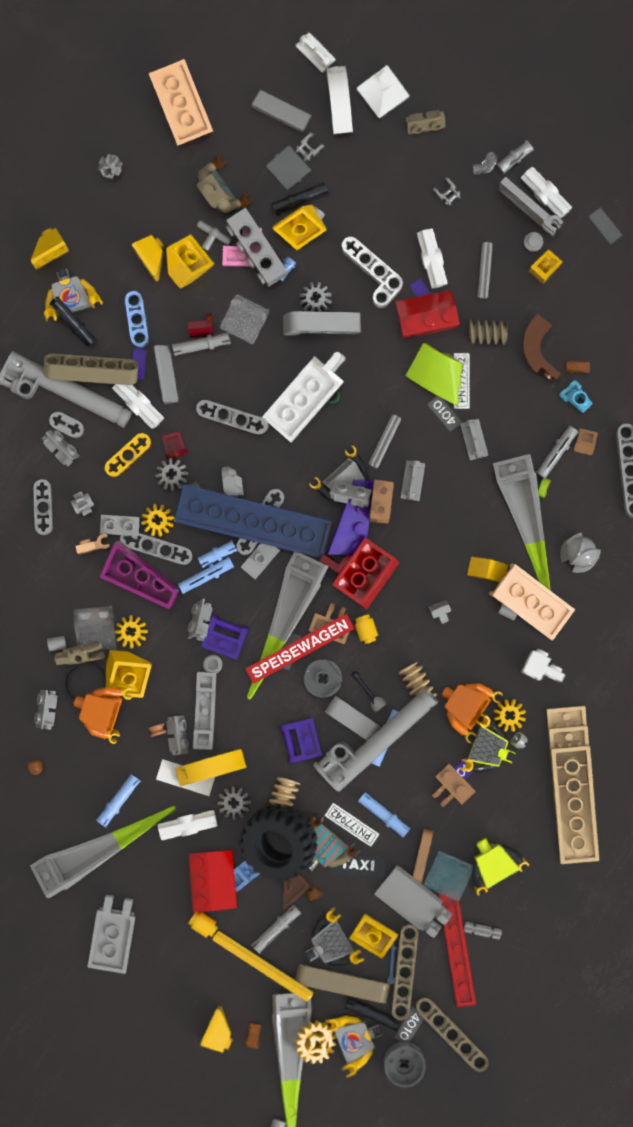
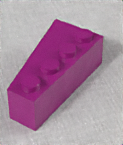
M117 540L114 543L100 578L170 609L176 600L180 588L121 541Z

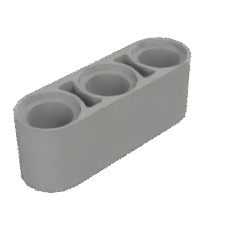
M337 696L333 698L324 711L365 740L371 738L381 728V726Z

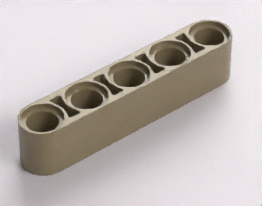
M48 354L44 357V376L54 380L133 385L138 380V363L131 359Z
M412 924L404 925L400 931L392 1002V1014L398 1020L406 1019L410 1013L418 930ZM407 928H412L415 931L412 938L404 936V931ZM406 947L411 948L413 951L412 955L408 958L402 956V950ZM408 967L410 969L409 976H401L399 973L400 969ZM401 986L407 987V995L400 996L397 993L398 988ZM402 1005L406 1008V1013L400 1016L395 1013V1009Z
M298 964L295 981L303 986L380 1003H387L391 984L304 964Z
M424 996L417 1000L416 1009L419 1014L475 1071H484L488 1067V1059L485 1054L430 998ZM428 1001L430 1003L429 1010L422 1011L419 1008L420 1003ZM436 1015H441L444 1021L442 1024L436 1025L433 1023V1018ZM455 1029L457 1036L454 1039H449L447 1037L448 1030ZM463 1043L471 1045L469 1052L463 1053L460 1050ZM477 1057H482L485 1060L484 1064L480 1067L474 1065V1060Z

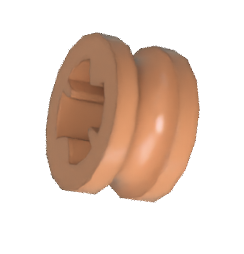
M164 723L148 728V731H151L150 738L167 732L163 729Z

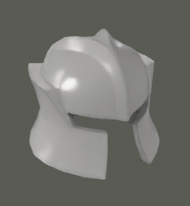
M578 533L563 543L560 550L561 562L569 560L570 565H575L573 572L581 573L590 570L595 565L601 550L596 549L592 540L582 537V533Z

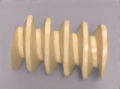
M417 663L399 672V675H406L402 679L403 682L409 681L406 688H413L409 693L410 696L419 695L424 688L429 691L433 689V686H426L430 680H423L426 673H419L423 667L422 665L416 666Z
M278 777L277 780L281 785H274L278 792L271 793L275 799H269V802L272 805L281 804V807L284 805L293 806L289 799H296L292 792H297L299 789L294 785L301 783L284 777Z

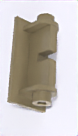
M439 110L426 112L427 118H423L422 113L410 114L409 117H406L408 134H418L424 131L446 128L444 112Z

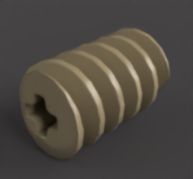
M471 319L469 320V338L472 344L478 338L480 344L483 343L484 339H486L487 344H490L491 339L494 340L495 344H498L499 339H501L502 344L505 345L508 335V320L505 326L502 320L499 321L497 326L495 320H492L490 325H488L487 320H484L482 325L479 320H476L475 325H473Z

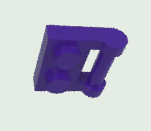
M213 614L209 623L207 637L204 638L201 647L237 660L249 627L232 624L219 619L218 616ZM215 625L240 634L238 640L213 631Z
M313 718L279 726L280 732H283L289 756L287 758L288 764L322 756ZM291 729H296L302 755L296 756L290 732Z

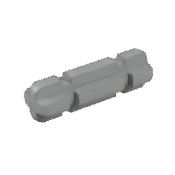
M465 922L464 932H474L476 935L485 937L492 936L494 939L501 938V929H491L489 926L474 925L471 922Z

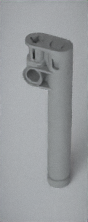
M14 351L9 355L0 373V385L11 389V392L24 399L33 397L38 386H41L114 424L117 423L122 428L126 426L132 414L131 410L123 408V406L74 381L46 378L44 376V366ZM24 385H29L31 388L27 394L21 393V387Z
M424 688L419 695L413 698L356 751L346 742H338L326 753V756L319 763L317 761L313 763L314 767L336 791L340 792L424 716L431 707H434L438 703L437 699L428 689ZM337 747L345 749L346 753L344 756L337 754Z

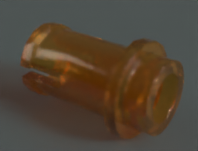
M570 359V361H566V372H570V374L573 372L590 373V361H573V359Z
M250 1023L247 1041L245 1040V1043H247L246 1047L258 1048L262 1025Z

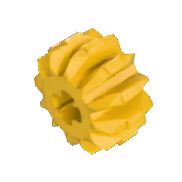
M154 504V511H151L149 507L146 508L150 514H142V517L148 520L141 523L142 525H148L144 529L146 532L152 529L151 536H154L156 531H158L159 537H162L161 530L168 534L169 530L166 526L173 527V524L168 521L173 520L174 517L167 516L171 512L170 509L163 513L164 505H161L158 510L157 505ZM155 516L163 518V522L160 521V525L153 522Z
M132 615L129 616V622L123 617L124 625L117 623V626L122 628L115 631V634H122V636L117 638V641L125 639L122 644L124 647L128 641H130V648H134V641L138 646H141L138 639L146 640L144 636H141V633H148L146 629L141 630L146 623L143 622L138 625L140 618L137 617L135 622H133ZM129 627L132 629L136 628V632H134L136 635L134 637L131 635L127 636L126 632H129L127 630Z
M506 699L504 700L505 707L501 703L497 704L501 711H493L499 714V717H494L493 720H501L498 726L501 727L505 724L504 731H507L510 725L513 732L515 731L514 724L519 728L522 727L518 720H526L524 717H520V714H525L526 711H518L522 704L519 703L514 707V699L509 706ZM506 711L514 712V715H512L514 716L513 720L505 719V716H507L505 715Z

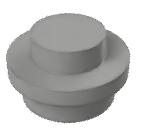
M531 232L526 235L524 245L529 251H538L543 245V238L540 234Z
M210 655L205 658L203 667L208 673H218L222 669V660L216 655Z

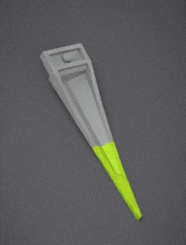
M527 454L493 463L497 483L521 534L539 583L551 591L537 476L534 472L531 455Z
M293 553L285 570L276 610L260 660L283 648L320 588V583L328 569L327 565L304 554ZM262 680L254 684L252 682L247 699L250 700Z
M172 806L141 821L88 842L46 855L31 864L30 867L45 896L49 899L60 891L70 888L175 811L176 807Z
M294 993L274 994L272 1014L287 1127H296L303 1057L301 1058L297 1054L299 1051L294 1048L298 1045L294 1039L299 1038L297 1031H303L302 1025L306 1028L308 1027L312 1012L311 999L306 1002Z

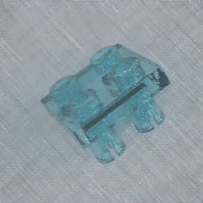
M439 851L424 886L459 902L472 875V865Z

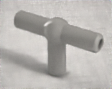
M203 221L198 222L197 227L209 234L202 245L203 249L209 250L215 238L227 245H230L232 239L221 233L218 228H213Z

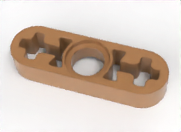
M428 829L423 830L413 872V878L422 883L433 831Z

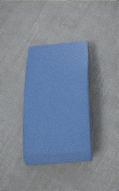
M245 861L234 869L236 892L260 874L259 872L256 874L253 871L254 868L251 865L248 866Z

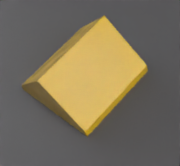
M313 205L300 207L273 226V229L296 250L326 231V227Z
M364 913L349 939L382 959L397 938L398 933Z

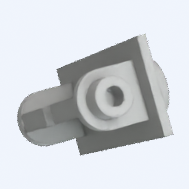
M472 419L461 423L460 426L470 461L489 456L479 419Z
M55 429L47 431L46 435L42 437L43 444L51 452L58 449L59 451L54 456L63 465L68 467L72 464V460L79 457L75 447L68 444L59 431Z
M406 461L401 491L402 499L420 500L425 463Z
M335 481L330 494L334 501L348 503L350 498L352 499L351 505L364 508L369 506V497L372 490Z
M101 515L100 534L139 536V517Z
M205 599L195 603L192 607V621H190L187 629L189 632L188 639L197 636V640L203 641L207 637L209 624L203 623V621H210L212 607L210 603H204Z
M40 690L37 696L38 712H36L34 717L36 728L43 729L44 726V729L51 730L52 726H54L55 713L49 712V708L56 709L58 697L56 691H49L48 693V690Z
M184 715L167 717L168 735L174 734L175 737L168 739L169 752H172V755L189 754V741L186 737L187 723Z

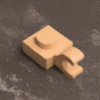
M101 534L95 542H91L90 539L80 541V545L76 546L77 554L80 555L97 549L109 548L110 544L103 545L101 543L103 538L108 537L107 534Z

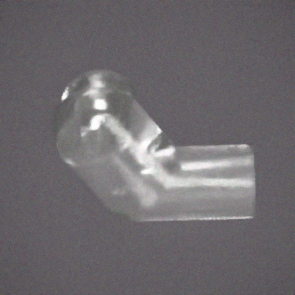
M494 152L487 153L482 164L473 165V173L491 172L497 164L496 154Z

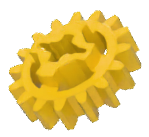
M315 1021V1024L308 1022L307 1028L302 1025L303 1031H297L299 1038L294 1039L298 1044L294 1047L299 1051L297 1054L301 1058L303 1057V1060L306 1062L310 1060L312 1064H315L316 1060L322 1063L323 1057L328 1059V1053L334 1052L331 1047L336 1046V1043L332 1041L336 1036L332 1033L333 1031H327L330 1027L324 1022L322 1024L319 1021Z

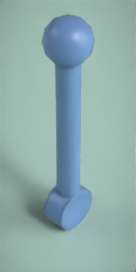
M394 943L390 947V976L387 979L389 984L395 982L393 974L397 945Z

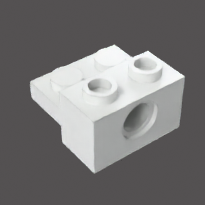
M540 649L530 652L521 671L536 680H541L542 676L545 675L557 682H562L565 674L561 673V668L555 665L548 666L551 659L547 657L548 653Z

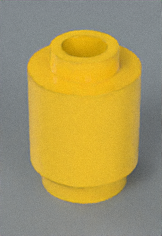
M369 614L356 618L355 628L360 642L364 641L365 644L376 641L375 637L379 635L373 618H370Z
M195 912L188 923L192 926L193 930L205 938L208 935L212 937L218 928L215 926L217 922L203 912Z

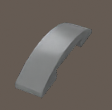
M197 672L193 749H213L216 673Z

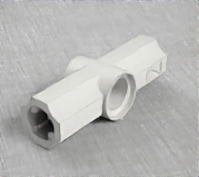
M533 167L528 169L520 178L534 192L533 194L536 199L544 206L546 205L560 219L572 209V206L559 194L558 189L550 181H546Z
M433 229L418 232L417 238L422 251V262L427 270L431 288L447 285L443 258L440 248L437 246Z
M115 384L112 389L126 402L125 404L152 429L164 419L150 404L151 402L140 391H137L133 385Z
M214 810L160 823L158 824V830L161 840H166L177 836L183 837L195 834L201 830L217 827L218 824Z

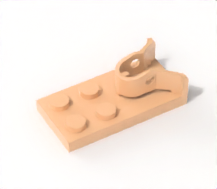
M184 59L149 73L177 145L213 131Z
M511 563L507 574L496 589L489 592V595L496 598L553 641L575 609L516 564Z

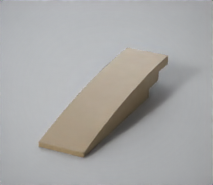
M585 705L547 708L560 863L599 861L591 753Z

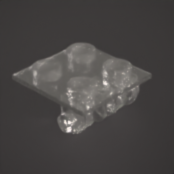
M236 294L219 328L253 345L270 310Z

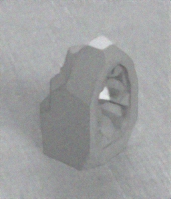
M229 466L223 467L221 470L224 494L233 497L244 496L242 478L237 476L236 470Z

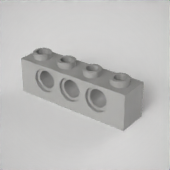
M246 208L226 220L228 224L226 229L231 236L235 235L238 239L236 244L241 252L245 251L249 256L247 261L252 268L256 267L259 271L257 276L262 284L266 283L269 287L288 275L282 262ZM244 228L251 231L247 237L240 235V231ZM254 244L261 246L260 251L257 253L250 250ZM264 260L271 262V266L267 269L261 267V262Z

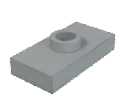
M261 543L241 568L256 580L280 550L277 547Z

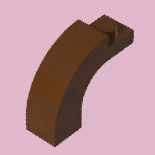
M537 314L529 323L524 333L522 342L523 356L527 366L535 375L539 370H542V375L547 380L551 381L552 379L555 382L561 373L543 358L540 351L541 340L551 329L552 325Z

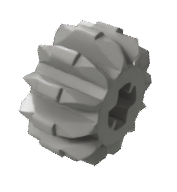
M318 282L317 288H314L313 283H310V290L306 286L303 287L306 293H300V297L304 298L300 301V304H307L304 307V311L311 308V312H315V309L318 312H322L321 307L325 311L328 310L325 304H331L332 301L327 299L331 296V292L325 293L328 289L327 286L320 289L321 283ZM315 294H317V297H321L317 303H314V300L311 301Z
M169 458V465L162 461L164 468L157 467V470L162 473L155 475L156 478H162L158 481V484L162 485L166 482L164 485L165 490L171 485V491H175L174 485L176 484L181 489L182 486L179 482H187L182 476H187L188 472H181L186 466L181 465L178 468L180 460H177L173 465L172 458ZM170 470H174V473L177 472V475L172 480H170L169 476L167 477V474H170Z
M232 786L231 794L227 788L224 789L227 796L220 794L219 797L224 799V802L219 801L217 804L224 805L225 807L219 811L224 812L227 810L226 818L229 817L230 812L233 813V819H236V812H238L240 817H243L241 809L246 812L249 810L243 806L244 804H250L249 800H243L248 796V793L241 796L242 788L238 790V793H235V786ZM232 797L239 801V806L236 805L237 808H232V805L228 803L229 800H232Z

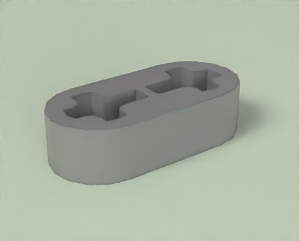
M55 412L50 416L49 422L54 429L72 438H79L83 435L84 427L79 421L61 412ZM62 416L61 420L66 424L65 426L62 424L55 426L53 419ZM78 424L80 432L72 434V430L68 428V425L75 427Z

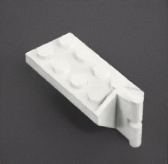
M335 352L326 364L314 356L263 415V418L286 439L292 442L344 382L334 372L345 361V356Z

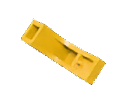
M239 749L177 767L175 771L181 787L246 768L242 750Z

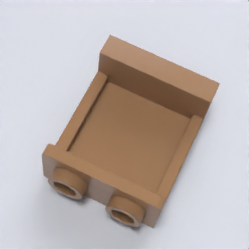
M374 480L369 522L389 523L393 482Z

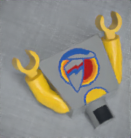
M62 269L56 272L59 282L53 283L52 288L48 291L44 316L46 322H48V317L50 316L54 317V321L57 320V317H60L52 306L49 305L57 296L60 297L72 312L91 306L95 308V302H100L101 304L103 302L94 287L86 280L79 279L77 276L70 278L68 270Z
M347 1015L333 1020H326L325 1023H331V1028L327 1029V1031H335L348 1064L343 1066L342 1070L348 1068L350 1073L346 1077H350L365 1065L373 1054L375 1047L372 1039L382 1036L379 1025L367 1029L365 1021Z

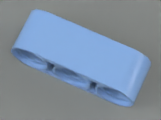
M131 291L125 297L130 337L135 347L144 348L149 342L144 303L138 292ZM131 297H138L139 303L137 305H130L129 300ZM136 315L142 317V321L139 324L132 323V318ZM143 334L145 340L142 343L135 342L136 335Z

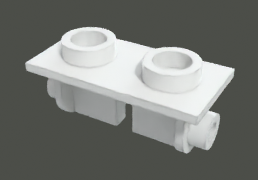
M310 33L303 35L300 38V42L296 45L321 72L325 71L336 60Z

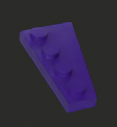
M353 479V486L372 490L369 497V506L362 508L351 505L352 499L349 498L343 512L340 514V521L333 533V539L330 547L327 549V554H350L353 556L362 541L368 537L374 487L373 480Z

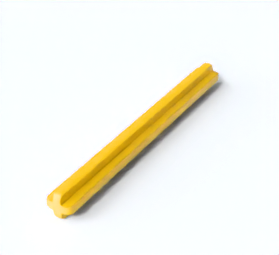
M216 932L213 937L214 942L306 1002L311 999L313 995L311 990L222 932Z

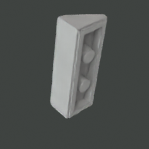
M260 90L252 103L254 109L302 133L311 115Z
M156 345L154 351L163 403L178 402L170 347Z

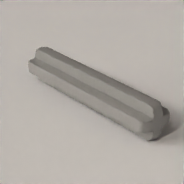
M483 242L481 251L478 298L483 299L488 297L493 245L490 242Z
M391 416L369 461L370 466L374 468L379 467L401 421L399 416Z

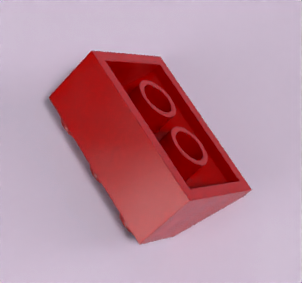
M451 290L395 301L403 339L459 328V318Z
M365 538L332 585L367 610L399 565V561Z
M233 850L189 854L193 912L237 908Z

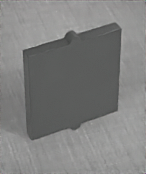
M290 146L285 148L280 154H276V157L266 165V168L287 191L296 183H300L301 179L311 171Z

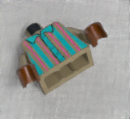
M222 155L216 156L212 159L211 163L199 170L198 180L200 182L196 185L213 208L227 213L240 207L246 208L253 201V199H246L249 193H244L239 200L235 199L217 171H215L226 164V161L222 163L219 160V157Z
M317 813L313 814L309 824L312 823L314 827L313 833L317 834L316 843L318 846L315 856L307 868L313 871L318 863L324 867L329 866L333 868L345 864L361 852V850L358 852L353 850L352 847L355 843L348 846L322 824L324 817L321 820H317L315 818Z

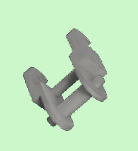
M312 133L301 141L302 145L300 147H296V152H300L305 157L304 161L310 160V156L314 157L324 147L322 144L314 150L307 144L309 138L313 136ZM304 146L311 151L309 154L302 149Z
M446 177L445 181L450 186L449 190L444 194H440L435 187L432 190L436 192L441 201L445 200V204L451 206V201L456 197L460 198V192H456V186ZM452 191L454 194L447 199L445 196Z

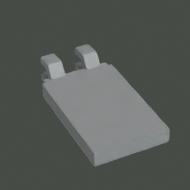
M505 177L500 182L498 190L537 224L542 226L543 230L553 236L557 228L559 229L562 226L563 221L557 215L550 216L508 178Z
M398 865L374 894L419 930L425 929L426 933L433 938L441 929V926L433 918L436 916V919L445 925L452 916V913L441 905L443 900Z
M106 895L104 907H100V910H97L88 967L126 974L136 918L134 913L131 912L133 899L125 898L123 911L112 909L114 896Z

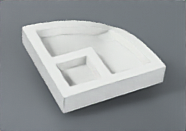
M385 66L357 87L359 93L378 118L410 97L388 66Z

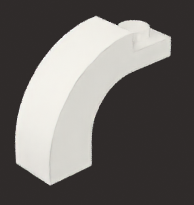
M345 66L326 68L334 134L353 132Z

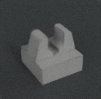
M446 600L428 607L433 618L439 617L442 624L449 621L446 613L451 612V609Z

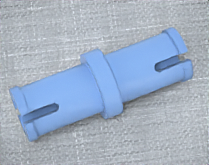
M230 540V542L218 548H212V551L198 557V560L202 567L205 568L216 561H222V558L236 552L237 548L233 541Z

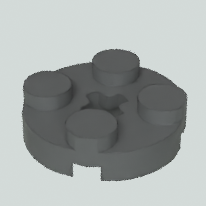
M324 659L312 662L307 667L304 675V683L307 690L312 695L320 698L334 695L342 683L341 670L334 662ZM320 673L322 675H328V682L326 684L324 682H318V680L320 679L318 675Z

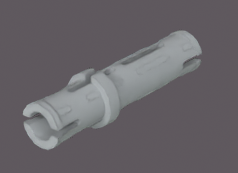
M226 332L213 336L209 334L204 338L172 344L174 356L208 348L212 350L214 347L231 343L229 333Z
M569 425L561 438L555 441L556 445L536 471L538 475L542 478H547V475L565 450L570 448L569 445L574 437L579 433L576 429Z
M292 905L282 916L279 915L274 924L251 946L260 954L285 928L288 929L290 927L289 924L301 912Z

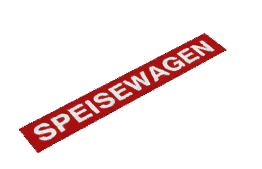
M345 614L246 668V671L254 684L355 628L348 615Z

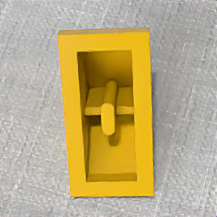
M548 249L530 267L529 272L543 284L562 264V261Z
M471 557L467 576L500 583L507 574L508 564L491 559Z

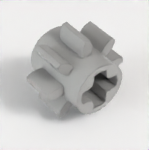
M107 154L106 158L101 157L98 170H101L103 176L113 178L114 174L119 176L123 163L119 161L117 156Z
M80 491L73 495L75 500L71 501V504L77 514L82 512L85 516L92 512L90 507L94 506V503L88 493L83 495Z

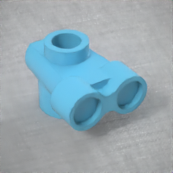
M574 380L559 396L565 402L569 401L584 413L592 405V402L587 397V394L581 390L582 386ZM579 400H584V401H585V402L582 403V404H578V401H579Z

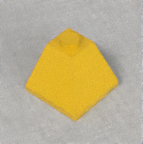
M56 228L45 230L42 233L43 236L39 237L31 258V262L36 270L69 251Z
M150 235L133 243L132 247L156 282L160 276L164 255L162 248L164 245L158 237L154 239Z
M192 235L168 246L166 249L168 274L180 289L192 283L214 265L213 261Z
M110 650L106 663V687H119L122 690L125 686H130L133 691L127 690L125 695L143 698L152 664L130 652Z
M218 1005L200 1045L223 1052L224 1048H229L233 1039L230 1038L231 1031L223 1008Z

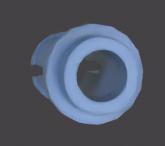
M287 256L285 259H282V264L287 273L292 268H295L296 262Z

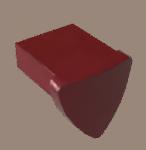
M212 312L206 313V321L188 322L190 338L205 337L209 334L211 336L214 335Z
M180 431L161 436L166 450V460H169V458L176 459L188 454Z
M323 554L320 562L340 574L352 556L347 554L340 563L328 554Z

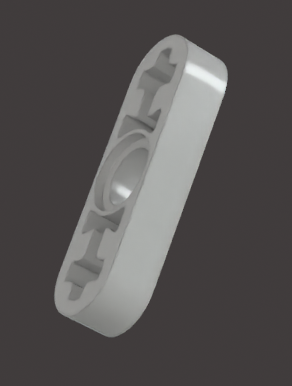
M40 479L35 482L33 487L35 530L41 535H48L53 529L52 488L47 480ZM41 483L48 487L47 490H44V496H48V499L41 498L37 500V496L41 497V491L37 490ZM41 502H46L49 506L45 513H41L38 510V505ZM38 515H49V519L45 518V523L49 525L45 532H42V529L39 528V525H42V518L38 519Z

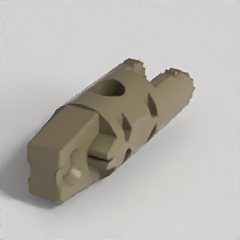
M101 642L63 649V651L55 654L56 665H73L105 658L103 651L93 652L102 647Z

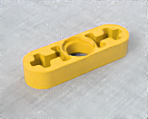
M143 433L136 435L105 464L106 473L111 477H117L150 448L151 440L149 436ZM139 438H146L147 440L145 443L147 445L145 447L141 445L139 448H137V450L140 451L137 454L134 448L130 446L134 444V446L136 447L139 444ZM125 450H131L134 454L133 458L129 461L123 459L122 455ZM119 456L120 460L126 465L123 467L120 464L117 467L118 472L116 473L114 471L109 472L111 469L109 465H116L119 462L116 458Z

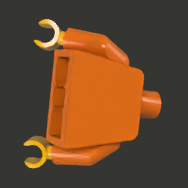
M467 683L465 686L458 685L455 691L450 687H446L442 692V697L448 700L445 708L448 710L447 717L451 726L461 735H465L468 743H472L468 740L470 734L477 738V735L473 731H468V729L472 730L476 721L480 718V714L484 712L490 701L500 703L495 700L496 694L503 696L501 692H493L492 689L480 683Z
M125 686L122 690L119 687L95 689L92 693H88L85 698L81 696L76 697L74 706L82 709L79 719L84 722L91 735L103 739L109 738L110 743H117V739L112 738V736L120 737L119 731L113 729L123 699L120 696L123 695L125 699H131V695H125L127 690L133 691L130 686Z

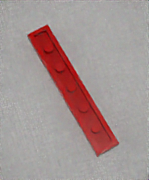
M457 889L438 892V897L443 900L441 905L452 913L449 921L445 925L443 924L456 1005L457 1007L475 1005L476 1000Z

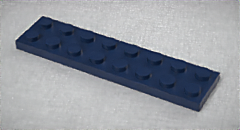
M185 484L182 485L174 522L319 558L324 554L332 523L329 520Z

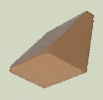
M579 428L574 451L592 455L598 432Z

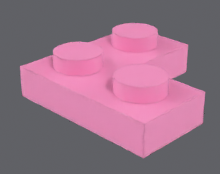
M244 228L243 237H247L251 231ZM254 244L250 250L257 253L260 251L261 246ZM223 246V266L251 267L247 261L249 256L245 251L241 252L238 246Z

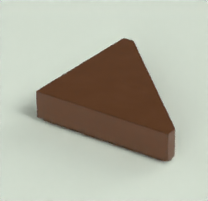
M301 874L294 879L284 881V910L311 887Z

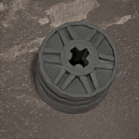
M406 1040L397 1041L386 1050L384 1055L385 1073L392 1083L400 1087H410L421 1080L425 1072V1061L422 1051L416 1044ZM400 1059H407L408 1064H401Z

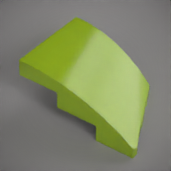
M423 343L406 376L437 396L455 405H459L458 395L459 387H461L463 363L449 353H441L428 343Z

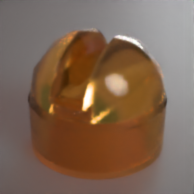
M35 760L26 764L31 774L38 775L42 772L43 764L41 760Z
M312 886L313 891H310L309 888L307 889L306 896L309 902L323 896L319 887Z

